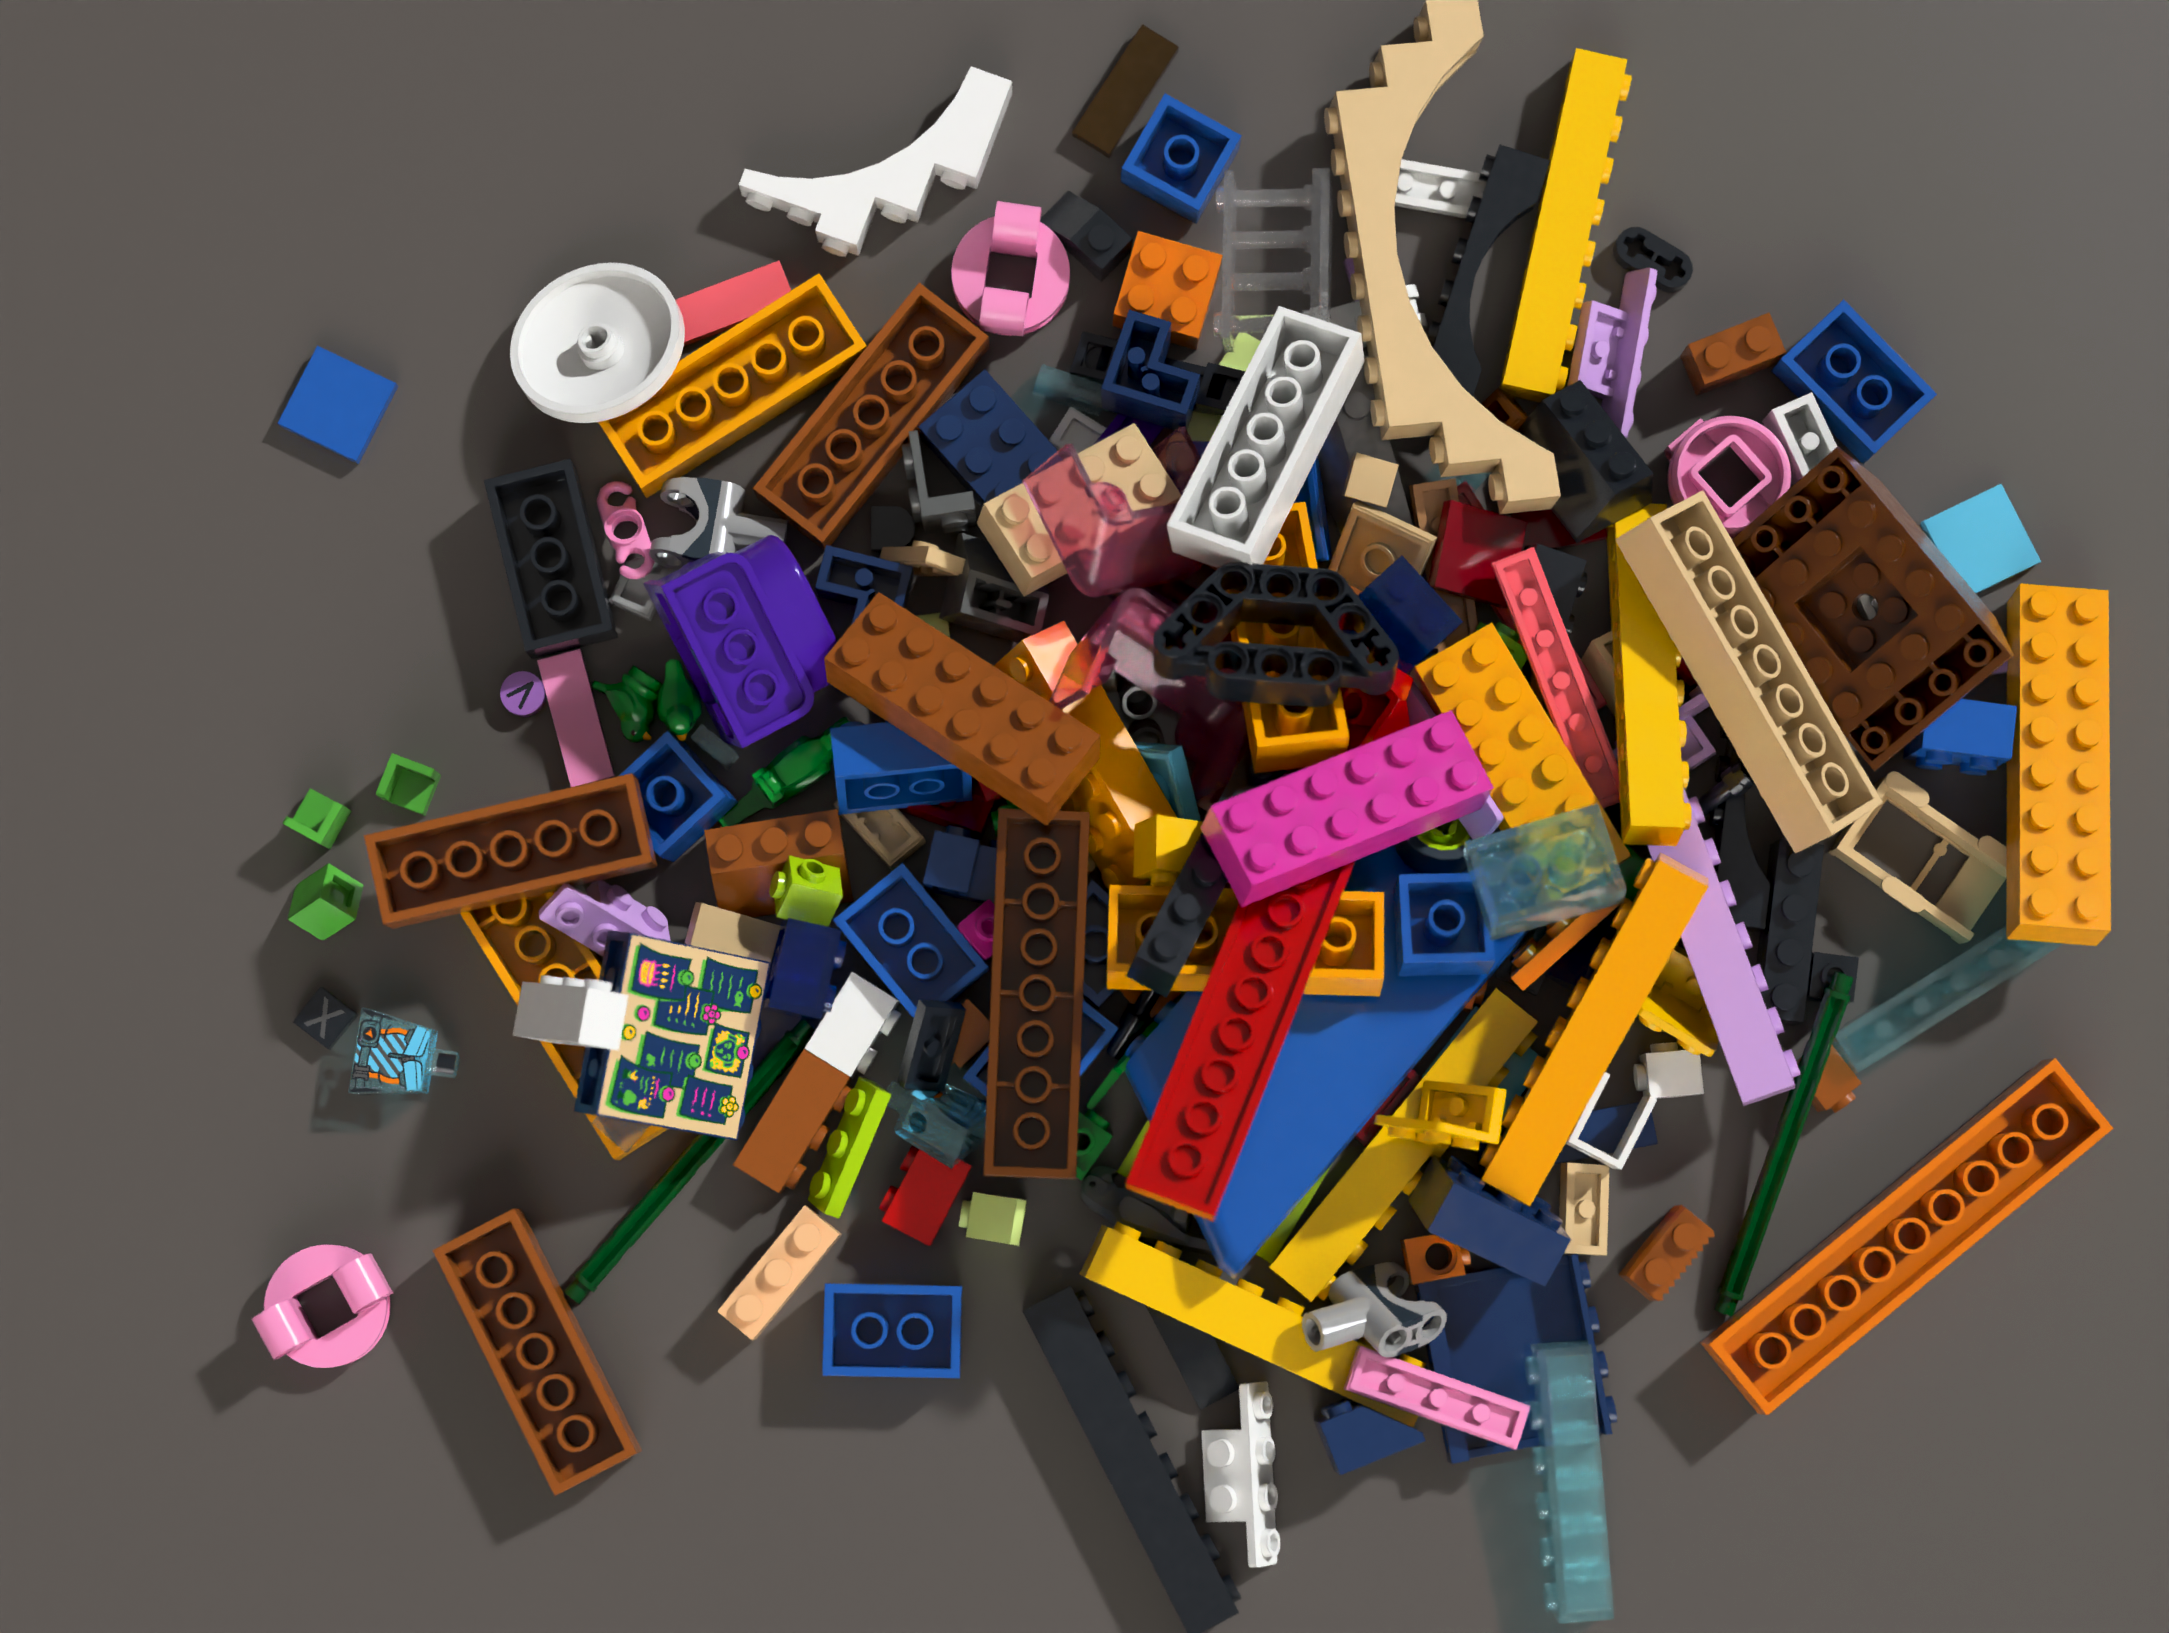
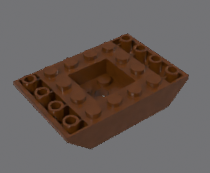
M1839 447L1831 451L1732 539L1841 731L1874 771L1879 769L2014 655L1992 612L1885 485ZM1864 594L1873 596L1878 603V612L1871 620L1860 616L1857 610V602Z

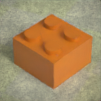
M1138 231L1114 310L1113 326L1122 329L1128 311H1136L1171 322V343L1197 350L1220 272L1223 255Z

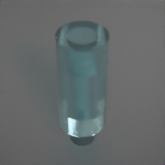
M1042 364L1035 382L1033 395L1096 416H1100L1102 410L1118 414L1102 409L1101 388L1103 384Z

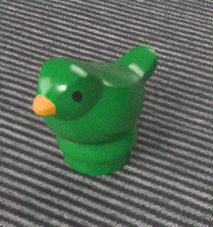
M671 659L665 665V681L658 695L657 711L660 721L676 735L678 740L684 741L688 732L693 728L701 715L702 705L697 690L685 677L681 662L677 659Z
M632 665L628 673L624 672L622 682L606 684L594 680L591 687L608 697L620 720L623 736L633 743L651 740L649 724L655 715L653 701L658 698L659 694L657 692L663 684L635 665Z

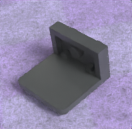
M909 431L910 443L902 444L907 480L916 479L917 486L908 488L914 523L923 522L925 534L942 532L944 537H956L959 533H969V527L977 526L973 491L928 498L918 431Z

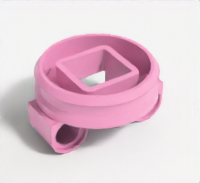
M997 201L995 216L978 223L970 229L956 248L951 269L954 295L964 314L974 324L979 326L981 331L1005 336H1024V334L1038 330L1050 322L1058 314L1066 300L1070 284L1069 259L1057 235L1040 222L1041 207ZM991 252L1037 258L1032 297L1030 299L1027 292L985 287Z
M1721 416L1707 421H1703L1700 418L1664 450L1665 456L1670 462L1667 479L1668 490L1673 504L1676 505L1703 490L1731 538H1735L1790 489L1791 467L1783 445L1769 429L1748 418ZM1727 447H1731L1760 480L1759 484L1730 508L1699 475V472L1723 453Z
M340 1245L312 1246L296 1252L278 1267L266 1290L264 1311L252 1318V1321L273 1360L287 1355L293 1360L311 1367L331 1368L342 1366L360 1359L378 1343L388 1324L390 1295L393 1294V1291L372 1254L363 1255L354 1249ZM333 1276L354 1314H358V1316L319 1338L297 1296Z

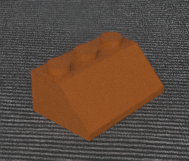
M838 809L704 830L710 872L718 908L752 918L775 915V900L769 894L770 884L774 873L782 871L789 855L802 859H814L822 864L840 868L843 897L839 904L854 902L841 816Z

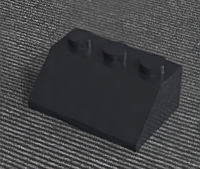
M1581 380L1543 399L1517 430L1518 433L1554 453L1561 496L1551 510L1576 543L1652 503L1653 472Z

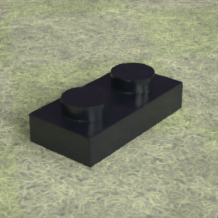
M919 999L897 1082L903 1089L944 1092L966 1009L960 1002Z

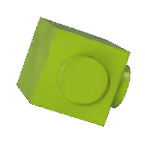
M789 855L782 871L774 873L770 884L769 894L775 900L776 917L827 929L843 897L840 868L822 864L814 859H802Z

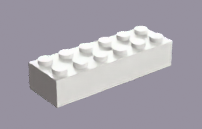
M1281 306L1278 307L1167 523L1172 552L1217 568L1231 562L1248 563L1251 565L1253 563L1264 564L1365 362L1361 333Z

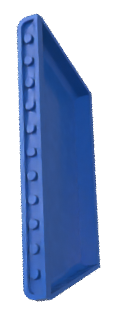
M1487 839L1486 842L1480 844L1474 861L1464 872H1461H1490L1495 962L1489 974L1398 976L1393 887L1399 874L1419 873L1403 862L1396 852L1395 845L1356 860L1344 891L1384 892V981L1380 996L1303 994L1214 1222L1194 1214L1219 1268L1232 1279H1235L1454 1021L1472 997L1481 989L1552 905L1545 906L1509 845ZM1187 991L1177 1004L1170 1000L1155 1017L1154 1021L1158 1026L1148 1037L1141 1033L1125 1052V1055L1130 1058L1126 1064L1125 1073L1149 1123L1203 992Z

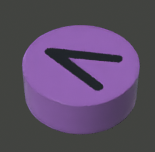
M519 671L509 675L504 680L500 690V697L503 705L509 712L519 717H529L542 709L546 701V692L542 681L536 675L527 671Z

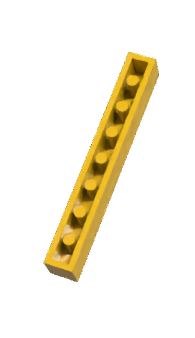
M1576 48L1570 61L1549 157L1550 163L1545 175L1499 385L1500 389L1511 396L1541 402L1565 387L1568 368L1561 366L1564 350L1572 351L1577 333V325H1572L1570 322L1573 308L1581 309L1585 296L1586 284L1579 281L1582 267H1590L1596 242L1589 241L1588 239L1591 225L1599 226L1605 200L1597 198L1600 184H1608L1614 158L1606 156L1609 142L1617 143L1623 117L1616 116V110L1619 100L1626 101L1632 75L1624 74L1628 59Z
M1648 504L1606 527L1608 536L1607 554L1612 654L1614 661L1622 844L1676 846L1683 831L1689 830L1691 825L1690 803H1684L1683 789H1686L1688 786L1689 765L1687 761L1681 760V748H1684L1686 743L1687 727L1684 720H1679V707H1682L1684 701L1683 680H1677L1676 667L1680 666L1682 656L1615 541L1616 538L1650 517L1666 510L1667 504Z
M1496 988L1392 1116L1418 1119L1424 1080L1497 1088L1509 1073V1070L1503 1065L1515 1052L1522 1057L1538 1037L1531 1031L1538 1021ZM1383 1126L1268 1269L1307 1301L1312 1302L1316 1296L1324 1301L1329 1295L1330 1287L1337 1279L1334 1274L1344 1261L1352 1266L1369 1246L1362 1240L1373 1226L1379 1231L1382 1230L1397 1211L1391 1203L1399 1193L1403 1191L1409 1196L1420 1181L1423 1173L1419 1169L1429 1156L1433 1157V1155L1441 1157L1451 1144L1435 1146L1416 1142L1417 1134L1415 1135V1140L1388 1136L1389 1127Z
M1118 1221L1113 1229L1104 1225L1101 1226L1079 1275L1412 1428L1414 1427L1418 1418L1417 1415L1344 1390L1357 1346L1377 1352L1364 1337L1359 1338L1358 1342L1352 1340L1316 1352L1306 1342L1305 1334L1302 1330L1303 1317L1301 1315L1305 1309L1304 1307L1282 1297L1279 1298L1277 1304L1261 1298L1264 1291L1263 1288L1239 1278L1236 1286L1220 1279L1223 1272L1222 1269L1198 1259L1195 1267L1179 1260L1183 1251L1157 1240L1154 1248L1138 1241L1141 1232ZM1404 1353L1399 1357V1360L1421 1368L1426 1366V1363Z

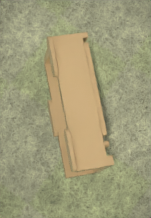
M1896 771L1890 772L1885 777L1879 779L1874 785L1883 803L1846 826L1828 853L1836 856L1882 888L1886 894L1906 908L1918 913L1951 936V939L1958 944L1968 942L1975 934L1971 929L2006 880L2007 847L1991 836H1983L1977 839L1928 805L1930 797L1924 789ZM1886 801L1943 839L1940 843L1934 845V853L1910 887L1853 849ZM1950 844L1968 858L1934 906L1917 893L1916 890L1938 858L1946 854L1947 845Z

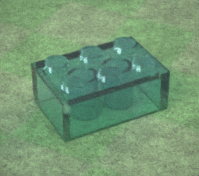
M1598 803L1465 841L1464 859L1490 941L1617 905L1624 901L1626 886Z

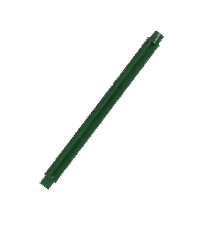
M1835 971L1830 986L1825 987L1824 996L1812 1026L1810 1038L1806 1043L1798 1066L1801 1075L1794 1077L1795 1088L1791 1089L1787 1096L1775 1130V1136L1767 1152L1737 1236L1735 1248L1732 1250L1721 1284L1717 1290L1720 1294L1714 1309L1722 1314L1733 1316L1738 1301L1743 1300L1744 1291L1828 1060L1830 1048L1838 1032L1848 1001H1850L1851 995H1849V991L1854 977Z
M801 1019L791 1031L787 1030L783 1038L753 1071L745 1097V1116L806 1047V1043L811 1039L816 1030L805 1020ZM698 1134L618 1225L607 1241L574 1274L575 1279L564 1292L578 1304L581 1303L590 1291L594 1293L597 1286L622 1259L626 1251L635 1244L696 1174L701 1165L724 1142L725 1138Z

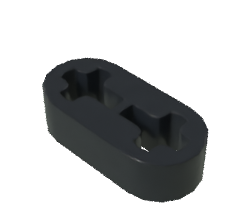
M1630 227L1624 230L1615 242L1613 251L1617 263L1629 272L1648 267L1657 270L1655 285L1661 291L1667 293L1677 292L1684 288L1692 276L1693 264L1689 256L1646 229ZM1635 239L1641 241L1643 244L1640 250L1650 256L1651 260L1639 253L1634 258L1629 257L1626 254L1628 247L1623 242L1631 244ZM1655 260L1665 266H1669L1672 262L1678 263L1680 265L1678 273L1683 277L1675 276L1671 281L1667 280L1664 277L1666 269L1655 263Z

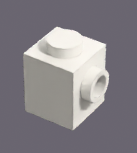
M1677 1042L1650 1045L1651 1053L1639 1055L1640 1064H1634L1636 1091L1643 1090V1096L1651 1095L1656 1099L1704 1094L1700 1055H1694L1686 1050H1678Z

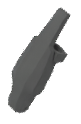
M1095 1167L1085 1175L1081 1188L1082 1201L1089 1209L1100 1215L1112 1226H1115L1118 1221L1141 1232L1138 1240L1156 1245L1157 1240L1179 1250L1213 1255L1206 1240L1186 1235L1190 1231L1193 1218L1192 1213L1127 1188H1118L1114 1182L1117 1172L1111 1167Z

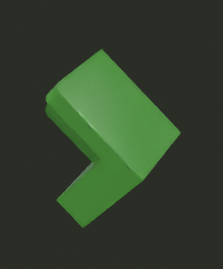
M391 753L376 795L386 802L425 816L441 774L433 768Z
M310 788L293 819L286 816L282 824L331 849L352 811Z
M328 863L296 885L288 920L320 940H325L356 920L364 885Z

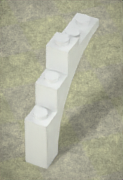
M970 67L956 97L936 123L910 146L884 161L848 174L814 179L777 177L744 169L739 182L741 194L743 197H746V203L754 208L770 211L771 207L788 212L787 217L790 220L805 226H811L812 222L818 223L815 232L818 242L823 243L822 248L841 257H846L848 252L859 256L877 208L882 210L881 214L892 221L906 223V220L909 219L918 223L935 175L941 176L940 180L950 187L964 190L966 186L977 189L1012 96V81Z

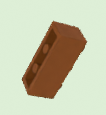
M803 1049L733 1166L780 1194L783 1193L786 1187L794 1190L807 1169L806 1166L801 1164L803 1158L810 1148L817 1152L830 1131V1128L824 1124L833 1109L839 1113L844 1109L845 1099L851 1090L848 1085L852 1078Z

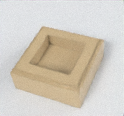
M1354 452L1342 496L1387 508L1399 465Z

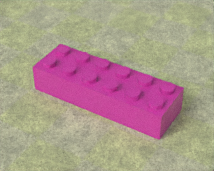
M1452 710L1214 804L1210 807L1202 823L1201 830L1239 903L1243 907L1478 811L1482 808L1494 787Z

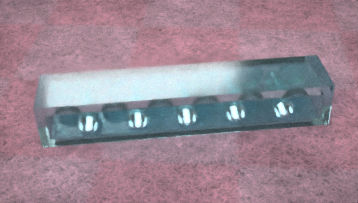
M2005 923L1839 1027L1832 1045L1854 1074L1859 1073L2064 943L2006 939Z
M1586 1340L1531 1344L1532 1356L1525 1357V1372L1527 1383L1534 1384L1536 1402H1529V1420L1531 1429H1538L1539 1447L1532 1448V1459L1535 1475H1542L1543 1492L1536 1493V1507L1538 1519L1546 1521L1547 1538H1540L1541 1561L1543 1566L1549 1565L1551 1582L1544 1583L1543 1585L1546 1611H1553L1554 1617L1560 1624L1614 1619L1592 1345Z

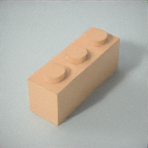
M804 1205L717 1312L751 1340L757 1339L842 1234L809 1206Z

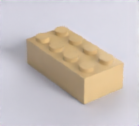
M1133 423L984 503L977 524L1022 595L1026 596L1171 517L1182 495L1136 424Z

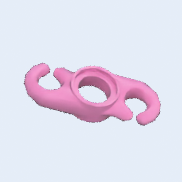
M621 481L607 483L600 489L596 503L608 541L616 551L615 559L619 564H623L631 554H639L644 557V563L637 569L622 565L619 569L620 574L628 579L637 580L644 578L651 573L655 561L649 555L651 541L644 520L636 510V499L629 496L622 506H612L608 503V497L612 493L621 492L625 495H630L632 487ZM632 521L638 525V530L629 539H619L614 535V529L619 523Z

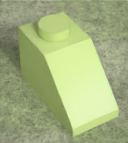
M973 1192L972 1201L963 1200L959 1227L967 1228L966 1237L1020 1246L1027 1200Z

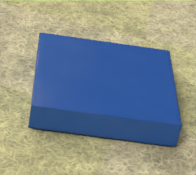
M317 346L277 424L359 464L398 385Z

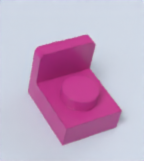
M990 899L957 926L959 932L983 960L993 957L995 905Z

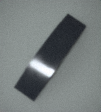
M1083 331L1070 369L1071 375L1102 387L1118 340ZM1167 357L1164 364L1200 374V390L1195 402L1194 412L1213 415L1224 414L1245 373L1242 370L1210 362L1207 363L1206 367Z
M1140 1241L1148 1246L1155 1247V1244ZM1145 1305L1200 1410L1239 1390V1386L1212 1335Z

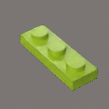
M860 1076L855 1087L849 1091L845 1099L844 1114L838 1128L829 1137L827 1154L820 1171L816 1172L811 1180L810 1195L807 1199L822 1213L840 1219L892 1095L876 1082Z

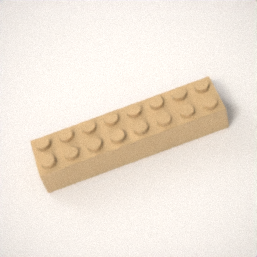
M1703 490L1650 517L1615 539L1626 561L1644 589L1648 600L1652 603L1670 638L1675 643L1693 678L1699 685L1714 715L1722 725L1737 755L1742 760L1794 853L1832 836L1883 803Z

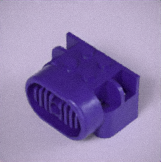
M768 535L734 553L714 552L694 562L683 565L681 569L659 580L651 579L643 583L723 742L744 748L802 718L810 711L813 705L814 693L830 685L827 682L824 658L837 643V639L800 565L786 544L777 536Z

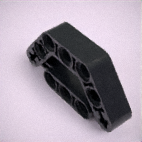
M1231 562L1219 567L1157 628L1153 638L1152 665L1154 671L1159 676L1168 680L1182 679L1185 676L1206 677V686L1210 694L1217 699L1225 701L1326 707L1337 698L1339 687L1358 688L1369 695H1381L1388 692L1395 682L1398 650L1350 585L1338 572L1321 568L1254 563L1251 565L1248 563ZM1234 589L1240 591L1241 593L1230 594L1226 592V590ZM1272 593H1282V594H1285L1286 596H1285V597H1275V596H1273V595H1271V594H1272ZM1327 596L1332 600L1323 601L1318 599L1317 597ZM1202 618L1208 619L1212 622L1203 624L1195 620ZM1240 622L1306 626L1314 629L1329 650L1221 641ZM1343 630H1353L1358 634L1349 635L1344 633ZM1229 668L1233 669L1236 672L1233 674H1225L1220 672L1219 670ZM1277 672L1282 676L1270 677L1267 676L1265 673ZM1321 675L1328 678V680L1318 681L1313 679L1312 676Z

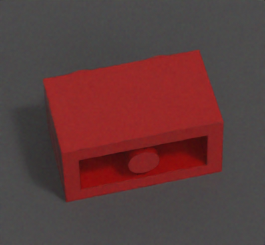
M912 1145L900 1167L901 1170L906 1172V1175L899 1189L891 1185L879 1209L885 1212L882 1222L931 1246L972 1166L960 1160L956 1164H949L951 1166L949 1167L933 1157L942 1159L941 1154L935 1151H927L930 1149L923 1146L919 1149ZM946 1158L942 1160L947 1164L951 1162Z

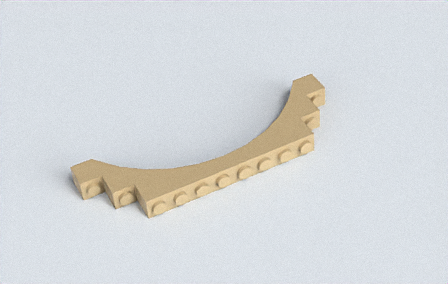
M1426 0L1419 17L1414 18V37L1416 42L1381 45L1375 61L1369 65V78L1372 88L1336 91L1330 107L1325 108L1324 112L1327 134H1333L1335 149L1331 150L1332 172L1334 176L1340 175L1342 190H1339L1337 195L1338 211L1340 217H1346L1348 232L1344 234V249L1346 257L1348 259L1353 258L1355 273L1351 274V293L1354 300L1360 301L1362 313L1357 318V331L1361 333L1362 342H1366L1368 357L1364 359V376L1367 384H1373L1375 400H1371L1370 405L1371 419L1374 427H1380L1382 440L1434 435V437L1430 438L1429 450L1432 463H1438L1440 477L1493 472V474L1489 475L1488 487L1491 500L1498 503L1499 515L1552 509L1561 496L1554 453L1544 449L1499 421L1461 386L1427 338L1410 303L1397 255L1394 205L1401 159L1411 132L1434 94L1467 60L1475 55L1484 37L1478 0Z

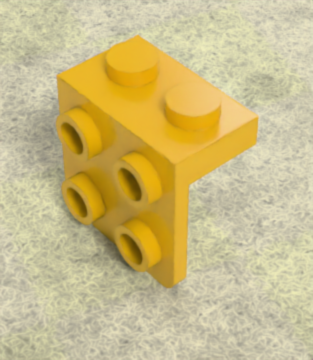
M1676 945L1640 1008L1638 1018L1646 1027L1657 1032L1664 1030L1677 1038L1679 1045L1686 1051L1694 1055L1702 1053L1712 1057L1717 1050L1719 1039L1686 950Z
M1424 1080L1418 1119L1376 1115L1374 1124L1389 1127L1388 1136L1415 1140V1135L1417 1134L1416 1142L1435 1146L1451 1144L1452 1139V1147L1479 1151L1480 1142L1499 1143L1507 1090L1496 1087Z

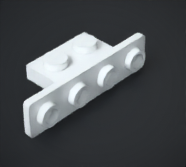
M1266 1381L1242 1383L1239 1385L1241 1429H1210L1201 1431L1206 1522H1246L1249 1567H1263L1276 1564L1277 1554L1280 1550V1536L1276 1530L1275 1523L1278 1493L1276 1486L1273 1484L1272 1466L1275 1459V1444L1271 1438L1270 1428L1273 1400Z

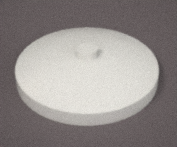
M599 263L581 267L562 275L544 287L522 312L514 328L510 345V361L513 374L527 398L542 412L554 418L575 423H593L613 419L638 408L648 401L671 377L679 362L684 346V320L681 310L670 290L652 273L640 267L624 263Z

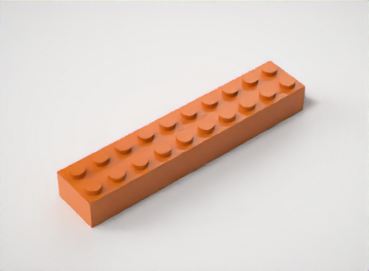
M2056 1058L2042 1060L1700 1342L1701 1345L1758 1414L1768 1416L2114 1128Z

